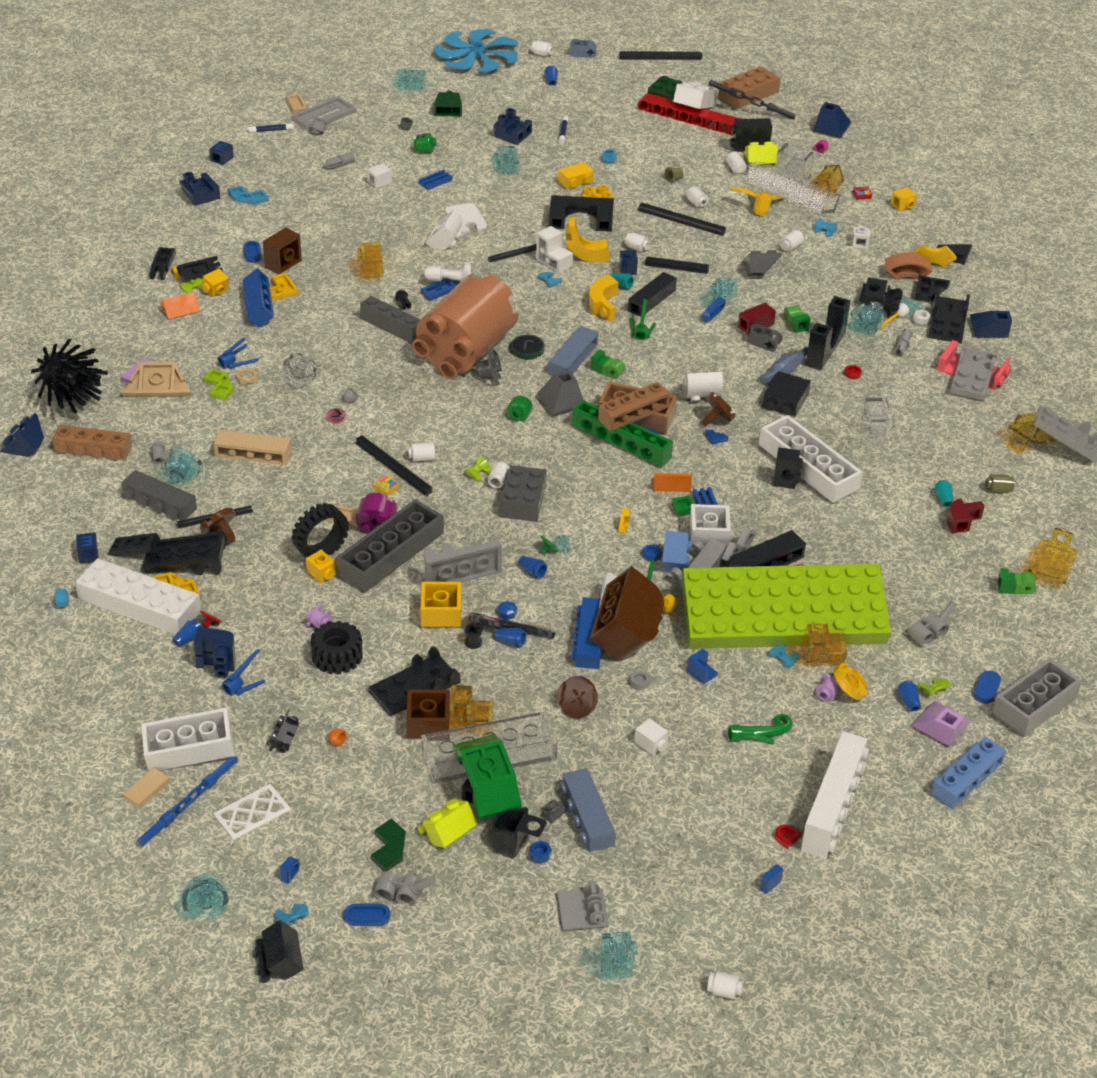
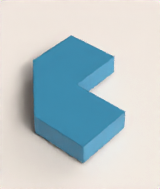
M243 186L228 189V194L233 201L253 205L269 201V197L263 190L247 193Z

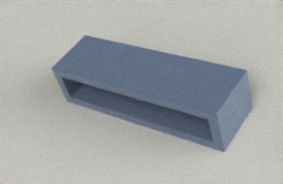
M583 326L574 331L571 337L564 342L561 349L557 350L555 356L549 359L547 368H549L548 375L553 376L566 371H570L573 374L598 345L599 332Z
M588 768L563 773L560 791L562 796L566 795L568 811H573L574 825L576 829L580 828L582 844L587 845L589 852L614 847L616 832Z

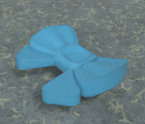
M819 218L815 223V232L818 233L824 229L827 230L826 237H831L837 229V222L827 223Z
M553 272L538 274V278L544 279L550 288L557 286L558 283H562V278L551 277Z
M778 645L769 651L768 656L779 658L783 661L786 668L792 667L796 660L800 658L798 652L790 655L786 654L785 645Z
M294 904L292 912L287 914L278 909L274 917L286 924L290 921L295 924L297 918L308 916L309 911L305 904Z

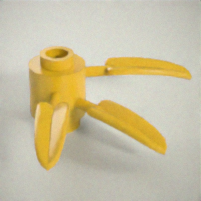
M744 188L729 189V191L746 193L756 198L753 209L754 213L759 216H766L772 200L784 199L780 195H770L766 191L757 193Z

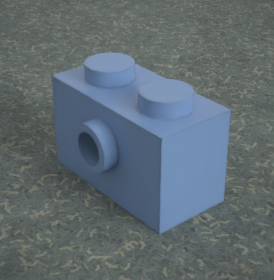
M666 531L661 572L670 573L674 567L679 568L683 572V568L689 567L690 556H687V552H691L692 541H688L689 533Z

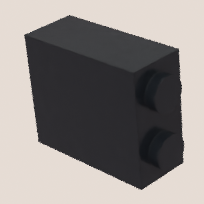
M770 118L734 119V125H731L733 138H730V147H733L734 152H744L745 146H750L749 143L759 142V145H764V142H771L772 123Z
M778 371L764 393L762 407L796 417L809 395L811 380Z

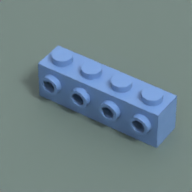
M984 737L980 742H975L969 752L963 753L954 765L948 766L942 776L939 775L934 779L932 783V796L951 809H954L1003 764L1006 750L987 737Z

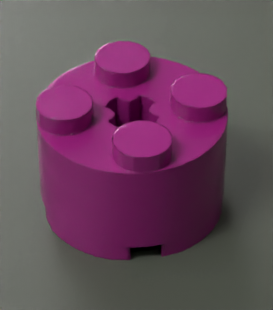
M369 493L365 498L362 497L355 519L360 532L370 533L397 513L398 507L394 500L391 502L387 499L388 496L382 493Z

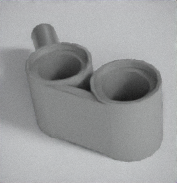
M951 600L940 615L931 613L924 619L923 623L920 621L913 623L908 629V635L921 647H924L923 645L926 643L930 644L935 639H939L941 635L945 636L949 630L946 619L956 608L957 604Z
M385 871L379 877L374 890V896L379 900L383 898L388 899V902H397L402 905L406 903L408 906H413L421 890L434 884V878L429 876L419 880L414 876H405L400 882V878L395 873Z

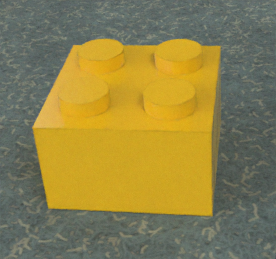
M422 582L421 627H461L462 582Z

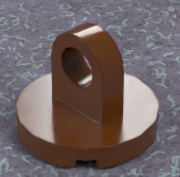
M710 392L706 396L713 410L701 421L705 426L718 414L729 422L735 418V413H730L732 411L731 407L720 396L714 397V392Z
M230 507L211 515V520L208 523L205 520L201 523V532L203 534L213 531L224 532L226 545L231 544L235 541V535L228 522L235 517V511Z
M573 676L566 679L560 685L558 703L562 706L563 712L572 718H582L590 715L595 710L598 702V693L589 679L583 676Z

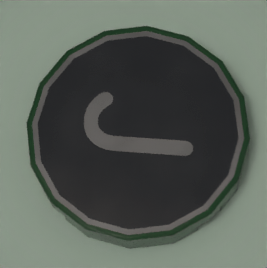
M520 335L512 340L510 349L511 353L515 354L516 357L530 360L537 358L539 355L541 356L544 353L545 345L544 341L537 336Z

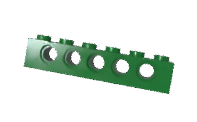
M582 400L573 408L572 426L661 468L672 458L673 441L634 423L610 431L598 420L599 407L585 400Z

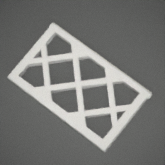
M269 784L213 813V815L231 836V839L235 840L290 811L291 807L283 800L273 786ZM268 790L272 793L271 799L259 798V795ZM253 801L251 809L239 808L241 804ZM257 802L269 803L267 811L255 810ZM273 804H281L283 806V809L271 812ZM233 811L231 820L223 819L220 815ZM237 812L249 813L247 822L235 821ZM253 814L265 815L264 819L251 823ZM233 825L245 826V829L237 833L232 831Z

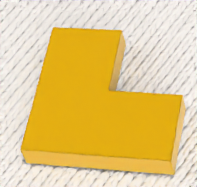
M286 273L271 277V282L274 285L270 287L272 301L299 294L298 288Z

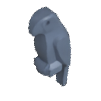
M805 346L798 353H783L780 359L771 365L769 372L758 377L760 383L770 384L778 371L787 374L793 373L807 355L808 347Z

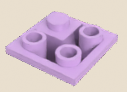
M934 700L916 720L913 727L950 747L969 725L971 719Z

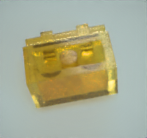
M840 164L826 165L822 172L815 176L814 182L810 183L807 192L813 194V192L817 191L821 198L833 197L844 182Z

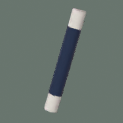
M564 116L562 119L558 143L564 144L568 124L567 116Z
M293 123L248 127L249 133L294 129Z

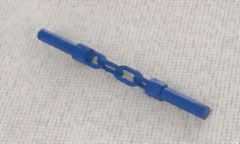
M237 757L228 758L212 774L209 773L203 778L202 782L169 811H166L159 818L158 822L137 839L139 845L144 846L164 827H168L175 821L181 811L185 810L199 798L201 793L214 786L218 779L238 762ZM194 792L198 793L194 798L190 797ZM186 801L187 803L181 808L180 805Z

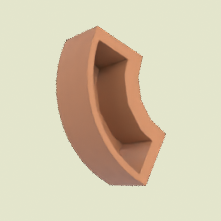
M903 252L893 254L884 259L887 271L897 280L904 277H913L918 280L919 275L927 276L933 272L930 260L918 253Z

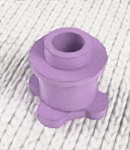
M317 605L315 609L309 611L306 615L308 627L314 625L320 628V625L328 624V622L332 621V616L329 613L322 612L320 605Z
M824 674L822 677L824 682L817 686L816 693L821 700L832 701L835 698V694H840L841 689L835 678L829 674Z

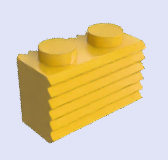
M585 162L558 170V181L567 190L593 182L594 170Z

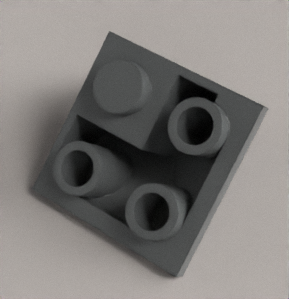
M769 250L767 253L751 251L744 258L747 275H764L782 256V252L777 253V250Z
M570 371L553 375L537 393L538 398L552 416L573 411V408L583 400L578 381Z

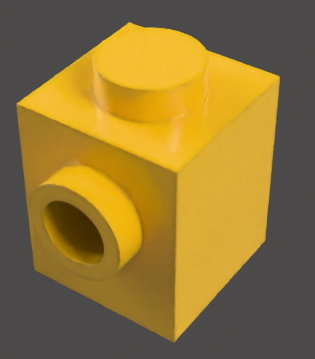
M909 187L893 191L891 204L899 211L915 207L917 194Z
M217 269L203 276L202 288L204 292L212 297L221 295L229 289V278L220 269Z
M323 550L306 558L307 572L320 583L331 580L336 576V562Z

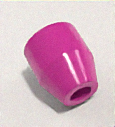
M820 140L815 144L814 149L816 152L824 153L828 149L829 143L826 140Z

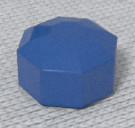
M510 601L501 602L497 607V613L502 619H513L517 614V607L515 603Z
M540 840L532 843L529 855L532 861L541 864L549 861L552 849L549 843Z

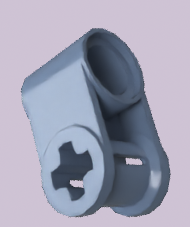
M573 39L570 42L569 54L572 57L593 58L597 54L596 44L592 40Z

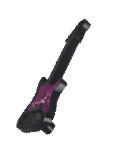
M470 612L468 614V621L475 624H487L501 628H522L527 633L555 638L556 632L543 629L542 627L539 628Z

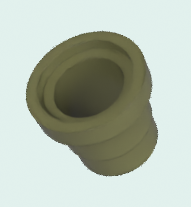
M668 167L664 172L665 179L670 183L682 179L683 170L680 167Z

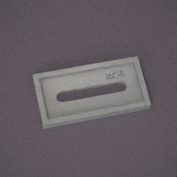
M337 96L293 114L291 117L293 121L308 131H312L310 126H312L314 120L309 121L313 119L312 116H320L334 109H340L321 117L331 123L357 112V108Z

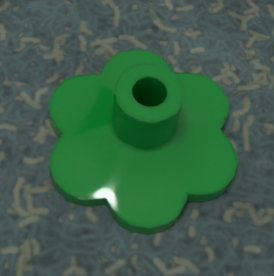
M543 535L541 536L544 545L540 548L542 552L546 554L550 549L556 552L559 551L553 543Z

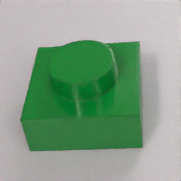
M690 495L672 498L671 502L678 516L690 514L691 504H694Z

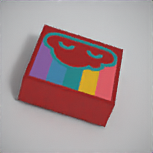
M868 186L853 187L856 200L872 199V193Z

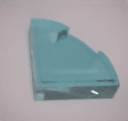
M561 535L553 539L552 545L564 553H568L571 550L568 536Z

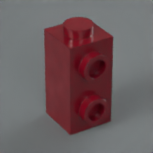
M765 302L740 312L738 327L749 335L750 328L754 324H760L764 327L774 325L776 310Z

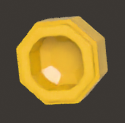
M669 593L663 597V611L667 614L675 611L679 600Z

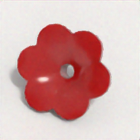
M200 610V613L205 618L202 625L209 628L212 622H222V620Z

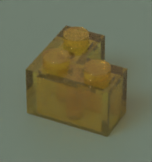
M381 242L361 243L360 248H357V261L361 262L359 264V272L363 274V278L383 277Z
M828 623L807 624L801 643L804 664L819 666L830 663L833 666L845 663L848 655L845 633H829Z
M452 685L450 696V731L492 733L494 701L473 700V686Z

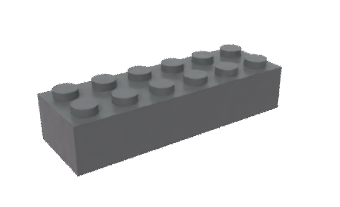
M413 500L335 557L336 575L365 593L444 533V516L418 500Z

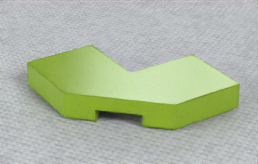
M211 369L203 378V382L215 385L210 391V397L226 401L234 392V386L226 372Z

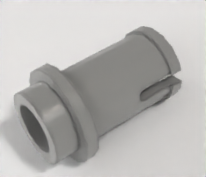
M154 442L150 447L153 453V463L155 465L164 464L165 446L161 442Z

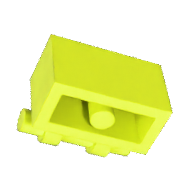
M759 142L749 143L750 146H745L743 157L746 160V165L779 163L778 144L764 142V145H759Z
M458 799L448 801L445 804L446 806L432 812L428 818L423 820V824L418 827V831L421 834L427 832L434 846L447 847L478 824L468 801Z

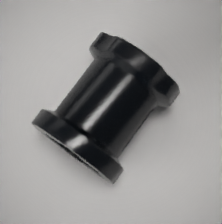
M475 623L466 625L464 630L466 635L464 644L470 649L481 647L482 639L480 636L483 631L481 625Z

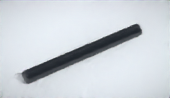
M620 51L619 59L702 60V52Z
M643 202L639 204L638 210L640 212L721 236L726 233V227Z
M363 435L356 438L357 445L421 493L428 496L433 492L431 485Z

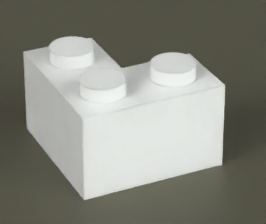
M550 226L537 233L536 259L558 273L573 266V253L562 247V232Z

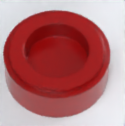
M848 365L845 367L844 375L849 379H858L862 375V369L857 365Z

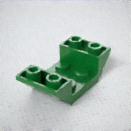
M492 734L452 745L459 765L463 764L471 784L473 804L479 819L497 815L507 809L522 808L516 775L504 744L499 737Z

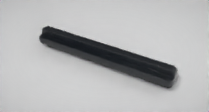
M646 257L645 265L651 267L705 274L709 272L708 264L656 257Z

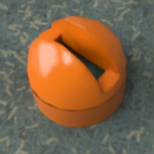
M342 729L331 730L328 735L330 743L341 747L347 738L346 731Z

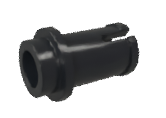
M404 290L396 292L395 299L400 303L402 310H406L405 305L410 309L412 304L408 299L407 292Z

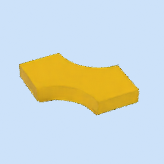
M923 244L913 251V253H918L928 258L930 263L939 264L942 267L957 259L948 246L930 248Z

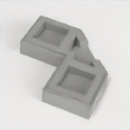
M744 527L737 543L729 542L722 559L730 562V556L749 549L756 532Z

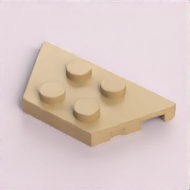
M140 362L136 367L135 373L129 378L128 385L125 389H122L121 394L122 397L191 396V391L183 375L180 373L176 362Z

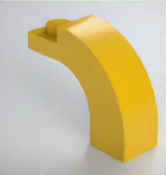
M575 217L569 218V224L566 225L567 232H565L566 244L569 250L576 257L587 262L610 261L607 239L591 241L583 238L578 231Z
M610 275L597 279L589 290L590 311L594 316L600 314L602 318L607 319L609 322L615 320L616 307L607 299L618 295L619 284Z

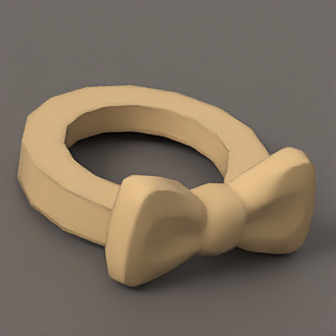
M241 369L236 374L240 385L258 383V375L254 369ZM248 372L253 374V376L250 378H244L240 376L241 374Z

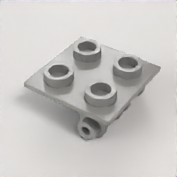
M589 881L585 890L557 892L563 930L609 927L603 888L599 889V885L595 881Z

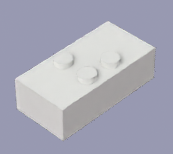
M227 708L141 724L144 758L148 771L153 767L161 771L235 756L232 727Z

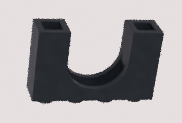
M551 195L549 227L565 229V219L567 216L573 213H587L596 218V231L612 232L614 198Z
M838 296L833 297L828 306L826 324L816 322L810 331L806 365L823 369L846 333L851 300Z

